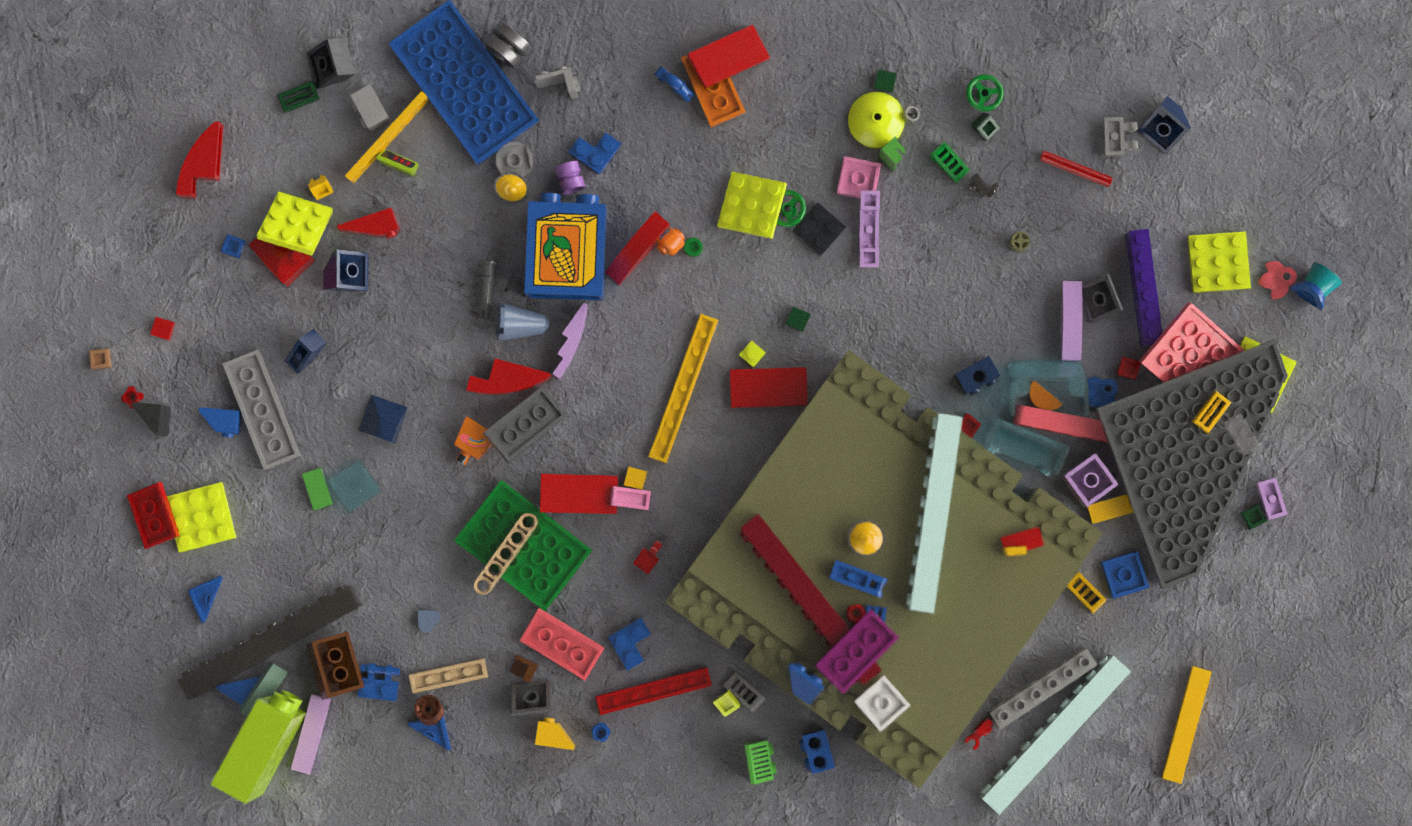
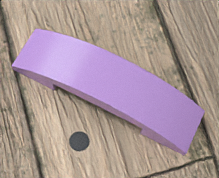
M880 191L860 192L859 267H879Z

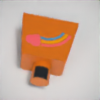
M467 416L454 444L461 449L456 460L466 465L471 456L479 460L492 446L483 435L487 429Z

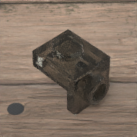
M978 173L969 179V187L975 194L978 193L982 199L986 196L990 198L998 192L996 190L999 187L998 182L988 188Z

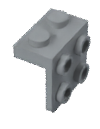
M559 67L555 69L556 71L550 73L542 71L533 77L537 88L566 82L571 100L579 98L577 92H581L577 76H573L571 68Z

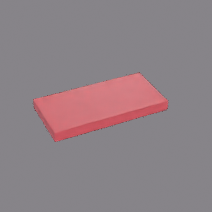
M540 608L537 609L519 640L584 681L605 647Z

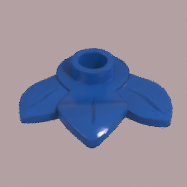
M1092 377L1084 382L1085 387L1089 390L1084 397L1085 406L1094 407L1099 405L1100 407L1115 401L1114 396L1118 391V385L1113 379L1101 380L1097 377ZM1106 385L1112 387L1110 392L1105 391L1104 387Z

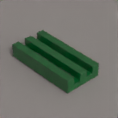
M313 81L277 95L284 113L320 100ZM310 87L312 89L310 91H307L285 101L283 100V98L288 97ZM314 94V96H312V97H310V98H307V99H305V100H302V101H300V102H297V103H295V104H292V105L286 107V105H288V104H290V103H293V102H295V101H298V100H300V99H303V98H305V97H308V96Z

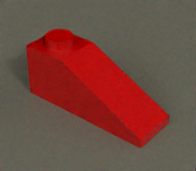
M392 208L337 225L338 230L344 233L380 238L386 237V239L394 238L397 236V233L401 232Z

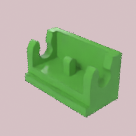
M896 136L881 149L878 156L892 171L896 169L897 163L902 160L901 154L896 149L905 154V149L897 141L898 138Z

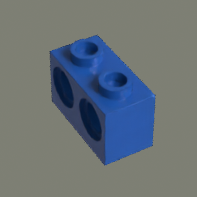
M820 729L802 734V740H799L802 752L806 751L808 757L804 759L807 770H811L812 774L835 768L825 730ZM816 737L819 739L817 747H810L808 745L810 738ZM817 756L823 757V765L815 766L813 763L814 758Z

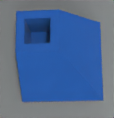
M797 661L794 664L789 662L788 669L792 693L810 705L824 688L821 684L822 680L813 673L810 676L805 673L806 668Z

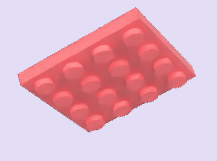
M1188 302L1139 362L1161 382L1242 352L1244 349L1196 306Z

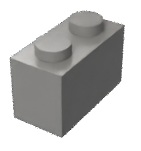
M371 84L350 95L353 99L350 103L355 112H360L362 117L359 120L364 128L368 127L372 132L391 121Z

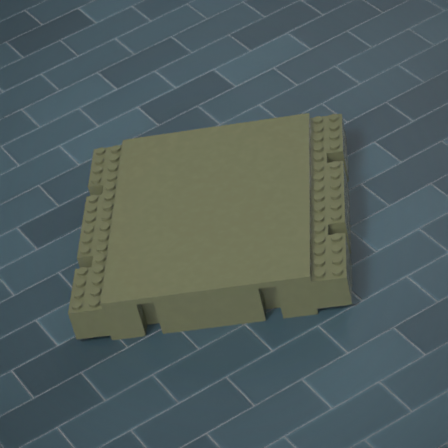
M848 350L665 603L726 648L731 646L739 633L748 638L754 644L743 658L744 661L838 730H841L851 715L860 720L863 725L853 737L854 741L921 789L1079 570L1081 563L1103 533L1040 487L1031 489L1024 500L1013 493L1012 490L1023 475L960 430L934 613L909 610V605H906L907 593L911 594L912 586L909 585L910 573H914L915 567L911 565L912 556L917 553V546H914L916 534L919 535L920 527L917 526L918 516L922 515L923 507H920L921 496H925L926 488L923 487L924 476H928L929 468H926V461L928 456L931 457L932 449H929L930 437H934L935 429H932L933 417H937V413L927 407L915 421L901 412V409L912 395ZM758 513L849 629L856 624L850 622L846 616L847 608L850 605L860 604L865 612L867 605L887 608L885 624L899 639L876 661L882 671L865 685L861 682L858 684L855 682L842 694L814 666L830 650L825 644L828 640L824 635L820 637L813 628L815 623L811 619L809 621L806 620L801 613L803 608L800 604L795 605L788 597L791 594L788 589L785 588L783 590L776 581L779 579L774 572L770 574L765 568L764 564H766V561L762 557L758 559L751 550L754 548L751 542L746 543L739 535L742 532L740 528ZM865 519L874 520L876 524L881 525L886 538L880 553L867 558L852 552L847 540L848 530L852 528V525L859 520L863 521ZM1039 527L1044 546L1027 550V553L1024 555H1004L1000 537ZM838 560L888 579L886 585H883L882 597L874 596L829 579L835 561ZM871 580L869 587L874 589L876 581ZM878 611V617L880 619L882 611ZM797 661L806 668L805 673L809 676L813 673L822 680L821 684L824 688L810 705L792 693L788 669L789 662L794 664ZM884 675L911 706L880 732L854 700Z

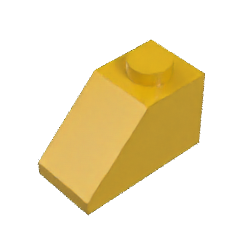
M543 717V720L538 721L535 745L569 750L575 749L574 742L560 723L555 722L554 718Z

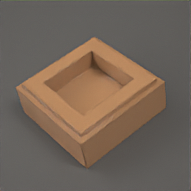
M110 349L89 350L91 370L111 368Z

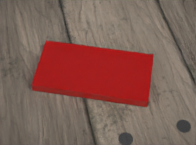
M753 25L687 55L704 89L770 59Z
M806 367L730 369L731 408L808 406Z
M540 474V512L617 514V506L610 505L612 486L618 487V476Z

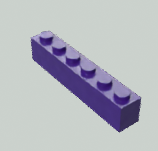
M1149 229L1132 230L1125 234L1139 343L1140 347L1152 346L1163 332Z

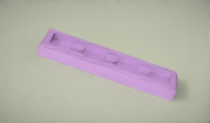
M311 694L291 770L311 774L331 698L322 700L320 695Z

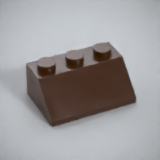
M348 631L306 644L322 700L364 688Z

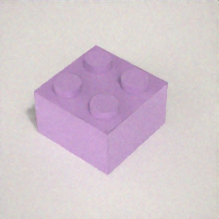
M1096 453L1091 454L1061 476L1083 508L1090 506L1119 485Z

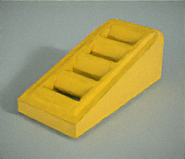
M1080 572L1074 575L1066 586L1092 614L1106 602V598ZM1081 579L1083 582L1074 589L1072 586ZM1086 585L1088 588L1080 595L1078 592ZM1092 591L1093 594L1085 600L1084 597ZM1098 597L1099 600L1091 606L1089 603Z

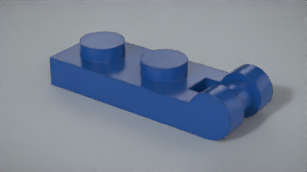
M838 560L835 561L829 579L880 598L883 594L881 592L883 585H886L888 580ZM871 580L876 581L874 589L869 587Z

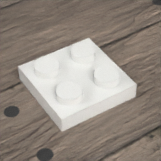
M884 675L854 700L880 732L911 706Z

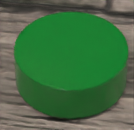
M698 238L686 240L684 251L689 257H697L702 253L703 245Z

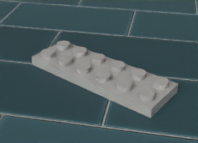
M255 350L223 363L263 469L268 470L300 457L299 449L260 350Z

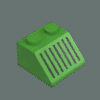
M767 739L744 742L751 785L773 780V774H777L775 762L771 763L770 755L774 754L772 743H768Z

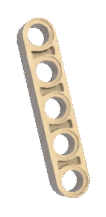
M525 513L516 522L476 579L474 589L477 593L488 594L495 587L537 527L538 520L535 515ZM528 516L532 517L534 521L533 525L529 528L525 527L523 523L524 519ZM516 532L522 535L520 543H514L512 539L513 534ZM505 548L511 551L509 559H503L501 556V552ZM493 564H497L500 568L497 575H493L490 572V567ZM482 580L488 582L489 586L486 591L479 589V583Z

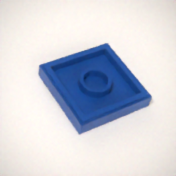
M1138 551L1100 562L1111 599L1150 588Z

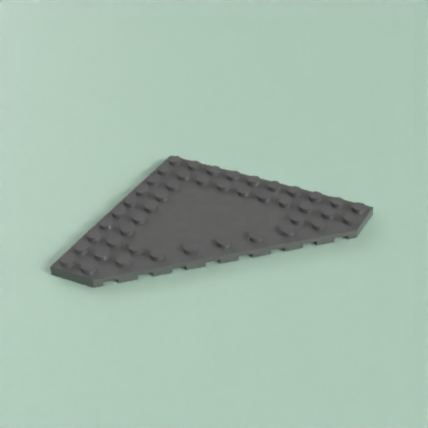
M1275 340L1262 343L1095 408L1157 580L1162 589L1199 575L1202 562L1208 555L1212 546V540L1221 526L1227 507L1230 506L1238 482L1241 481L1247 462L1252 457L1257 446L1256 442L1260 433L1263 432L1269 419V413L1274 408L1280 394L1279 391L1288 377ZM1217 391L1229 400L1231 404L1211 431L1205 433L1191 421L1211 394ZM1218 397L1214 400V402L1211 404V406L1208 408V410L1205 412V414L1202 416L1199 422H1201V420L1204 418V416L1216 402ZM1223 401L1219 404L1217 409L1214 411V413L1211 415V417L1208 419L1204 426H1207L1209 424V422L1212 420V418L1224 404Z

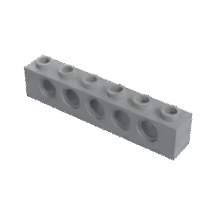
M1081 648L987 712L997 728L1002 729L1098 664L1087 648Z

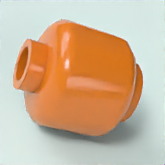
M668 228L657 240V249L663 255L674 256L684 246L685 237L677 228Z

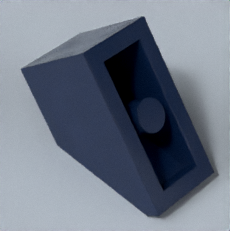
M313 329L297 340L285 362L299 374L320 354L327 342Z

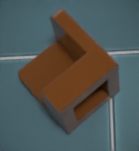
M518 654L510 672L530 683L539 664Z

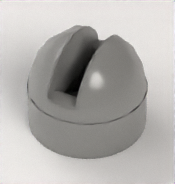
M910 106L904 111L903 116L907 122H915L919 118L920 112L917 107Z

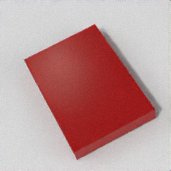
M157 482L127 495L144 549H150L180 536L162 482Z

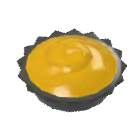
M512 171L501 173L493 182V190L500 200L515 204L522 202L523 199H527L530 186L521 174Z
M859 520L848 530V546L858 556L865 558L873 557L876 553H880L881 548L884 547L886 539L884 531L881 529V525L876 524L874 520Z

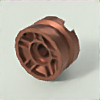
M433 695L420 697L414 707L419 721L427 726L437 724L444 715L442 704Z

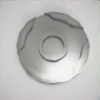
M509 142L496 154L495 164L500 174L512 171L526 177L533 167V156L530 149L522 143Z

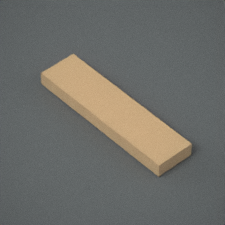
M485 658L409 674L408 676L412 694L487 678L488 672Z

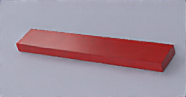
M704 667L595 696L599 714L603 715L712 686L708 668Z

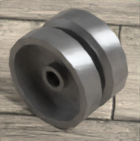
M499 22L493 29L497 37L488 35L483 44L497 59L516 70L521 63V59L517 54L527 56L532 47L512 28Z

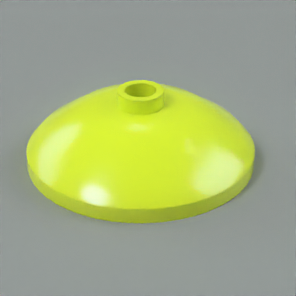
M883 92L864 94L850 108L848 115L849 130L855 140L863 146L875 149L883 148L895 136L897 138L900 137L905 125L904 111L900 103L889 94ZM874 115H880L881 119L875 120Z

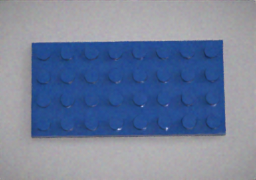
M451 0L446 1L388 43L477 165L484 162L502 149L504 145L513 141L539 122V119Z

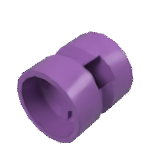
M578 161L566 162L554 168L557 178L561 180L559 185L562 194L575 193L585 188L583 177L579 176L580 167Z

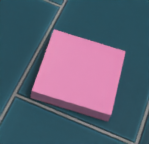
M844 156L836 194L860 199L861 191H876L881 163Z

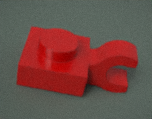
M656 540L649 551L646 548L641 551L633 564L649 575L660 560L655 555L663 544Z
M985 717L973 732L965 738L964 742L968 743L969 740L973 739L975 745L972 749L976 750L980 745L979 738L983 735L986 737L993 728L991 726L994 723Z

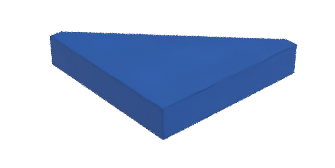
M222 576L188 590L201 623L207 620L221 585Z
M260 677L217 685L216 689L242 705Z
M444 715L435 725L427 726L419 720L408 723L409 727L417 730L445 749L451 750Z

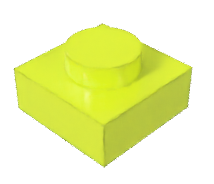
M751 340L739 356L754 368L766 352Z
M727 690L713 701V704L724 717L738 709L741 705L730 690Z

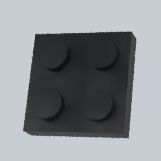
M817 202L794 228L793 232L822 256L846 229V226Z

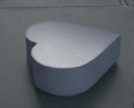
M418 610V627L424 633L430 632L434 625L441 621V614L436 610Z

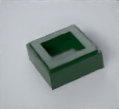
M878 69L874 89L893 93L897 73Z
M793 307L786 325L803 332L811 314Z
M1259 504L1240 512L1249 530L1267 521Z

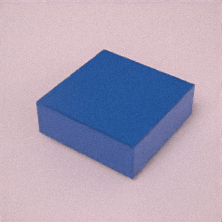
M227 234L220 252L240 259L246 241Z

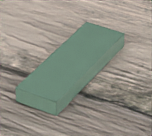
M270 662L238 711L248 717L257 699L273 695L288 674V671Z

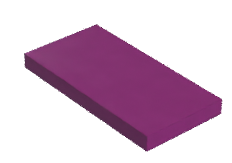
M870 609L814 666L844 694L899 637Z

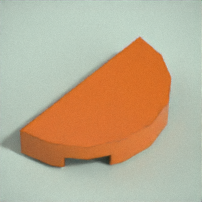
M1035 380L1031 382L1029 396L1030 401L1036 408L1052 411L1063 405Z

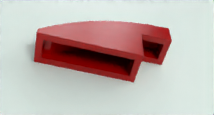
M215 121L200 135L187 154L177 181L176 195L178 197L196 199L197 180L220 181L224 125L219 121Z
M655 211L629 240L605 273L620 285L657 245V240L670 227V224Z
M495 358L489 380L470 376L466 391L483 395L513 394L534 388L551 379L552 374Z

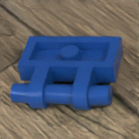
M369 663V665L361 664V672H368V678L362 677L364 688L358 689V697L397 701L399 681H392V675L399 676L400 668H394L393 665H386V667L376 666L375 663ZM375 673L385 674V680L374 679Z

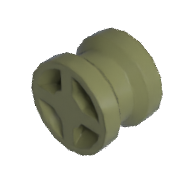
M1022 231L1013 234L1009 240V246L1015 252H1023L1030 244V237Z

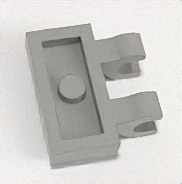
M1105 117L1103 119L1105 157L1124 156L1125 150L1137 151L1138 141H1124V132H1136L1137 122L1124 123V117Z

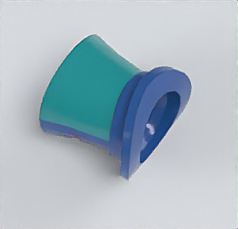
M1313 262L1304 281L1293 284L1291 290L1322 311L1325 297L1341 286L1342 281L1327 267Z

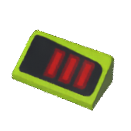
M383 150L377 156L379 163L410 176L415 175L419 166L417 162L388 150Z

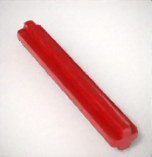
M1043 151L1040 156V161L1105 187L1111 185L1113 178L1047 151Z

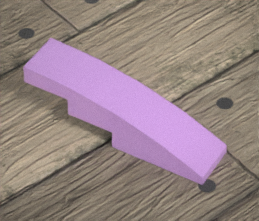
M1082 281L1062 282L1061 361H1081Z
M586 303L582 304L562 333L567 340L557 353L558 356L563 358L553 372V375L558 379L562 378L578 348L587 316L588 305Z

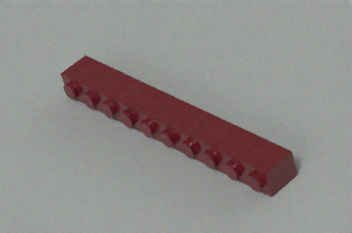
M758 513L740 528L742 532L739 535L746 543L751 542L754 546L751 550L758 559L762 557L766 561V564H764L765 568L770 574L774 572L779 578L776 580L783 590L785 588L788 589L791 593L788 597L795 605L800 604L803 608L801 611L807 621L811 619L815 623L814 630L820 637L822 635L826 637L828 641L825 644L831 649L850 630L849 627ZM875 662L856 683L861 682L865 685L880 673L882 669Z

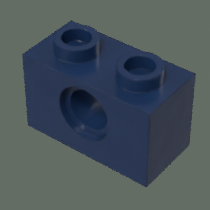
M987 356L953 376L963 394L969 393L972 396L981 391L979 387L985 384L987 387L997 382L996 378L1000 374L990 356ZM975 372L982 375L981 382L974 381L973 374Z

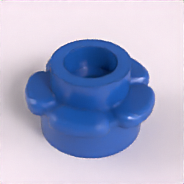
M605 723L594 725L591 730L593 739L600 742L606 741L610 735V728Z

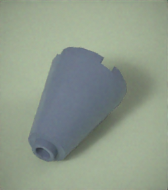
M499 303L498 305L500 314L497 316L496 322L497 341L544 334L545 330L549 328V319H546L544 314L506 303Z

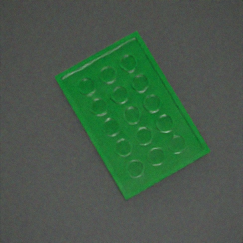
M501 480L454 541L484 565H487L519 518L525 513L535 515L538 520L537 527L501 578L542 610L546 611L593 550L547 514L540 512L538 507ZM530 516L526 517L523 521L527 528L531 527L534 522ZM519 532L514 533L512 536L514 543L522 541V535ZM508 548L503 549L501 552L503 559H509L511 556V551ZM493 564L490 567L493 572L499 573L500 568L497 564Z

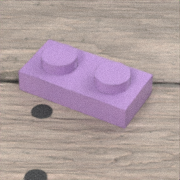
M1272 478L1256 483L1267 520L1288 515L1277 479Z

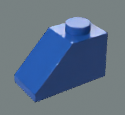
M199 407V412L216 432L222 433L221 437L233 438L234 434H240L242 415L240 411Z

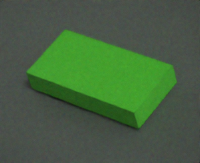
M318 468L303 473L302 476L313 510L333 505L322 469Z

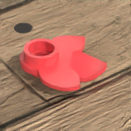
M1278 261L1267 262L1266 269L1268 272L1260 277L1258 284L1264 288L1271 289L1272 299H1279L1288 293L1289 286L1294 284L1297 279V274L1294 269L1284 267ZM1285 273H1289L1291 275V278L1289 280H1285L1283 278V275Z

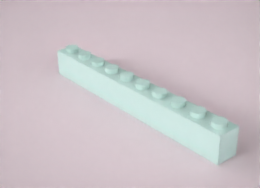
M939 413L932 420V429H935L934 437H930L929 449H932L931 457L928 456L926 461V468H929L928 476H924L923 487L926 488L925 496H921L920 507H923L922 515L918 516L917 526L920 527L919 535L916 534L914 546H917V553L912 556L911 565L915 567L914 573H910L909 585L912 586L911 594L907 593L906 605H909V610L934 613L962 417Z
M1104 656L1100 660V666L1097 670H1092L1088 673L1086 682L1083 685L1079 684L1073 690L1074 695L1070 699L1066 698L1059 707L1061 709L1057 713L1053 712L1046 721L1048 723L1043 728L1039 727L1033 735L1035 737L1030 742L1026 741L1022 745L1018 756L1014 755L1009 759L1007 768L1004 771L1001 769L994 776L995 781L991 785L987 784L981 790L982 795L980 797L996 813L1000 815L1128 676L1131 671L1115 656Z

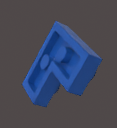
M607 133L603 135L596 147H593L579 137L568 153L600 175L620 148L621 143Z
M642 618L608 637L627 671L644 661L635 644L651 635Z

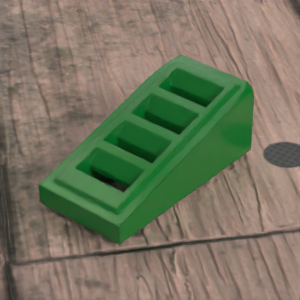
M945 142L930 155V158L955 183L970 171ZM945 151L946 154L942 158H939L938 155ZM950 156L952 159L944 164L943 161ZM955 161L957 164L950 170L948 167ZM961 167L962 170L955 176L953 173Z

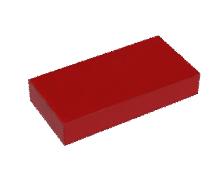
M1039 527L1000 537L1003 548L1026 546L1027 551L1044 546Z

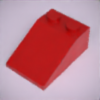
M257 238L248 245L287 287L315 262L311 255Z

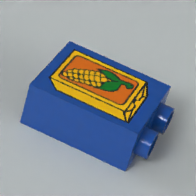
M539 193L538 202L528 201L524 291L527 298L604 301L607 208L606 204H599V196L579 194L576 195V203H562L560 194Z

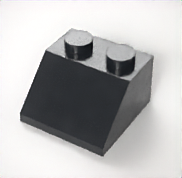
M346 38L326 39L307 52L317 89L344 82L356 75Z

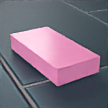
M612 486L610 505L649 510L651 491Z

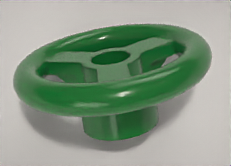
M978 75L971 79L967 85V101L978 111H992L1003 100V86L992 75ZM989 80L993 82L997 88L989 89L987 87H983V85L979 81ZM973 86L978 89L976 92L978 104L972 98ZM981 92H987V96H983ZM998 94V97L993 104L989 106H983L984 103L990 100L992 95Z
M785 190L784 196H793L789 203L782 204L780 209L788 222L778 219L777 225L792 227L803 219L806 212V204L804 198L798 192ZM799 201V203H800V212H799L798 216H797L795 219H793V218L797 215V212H798L797 207L795 206V204ZM787 207H791L789 212H786Z

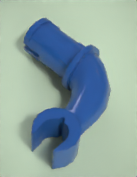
M662 66L654 73L658 80L661 82L666 81L672 87V90L678 93L685 102L691 100L689 95L692 98L694 97V93L685 85L684 80L669 73Z

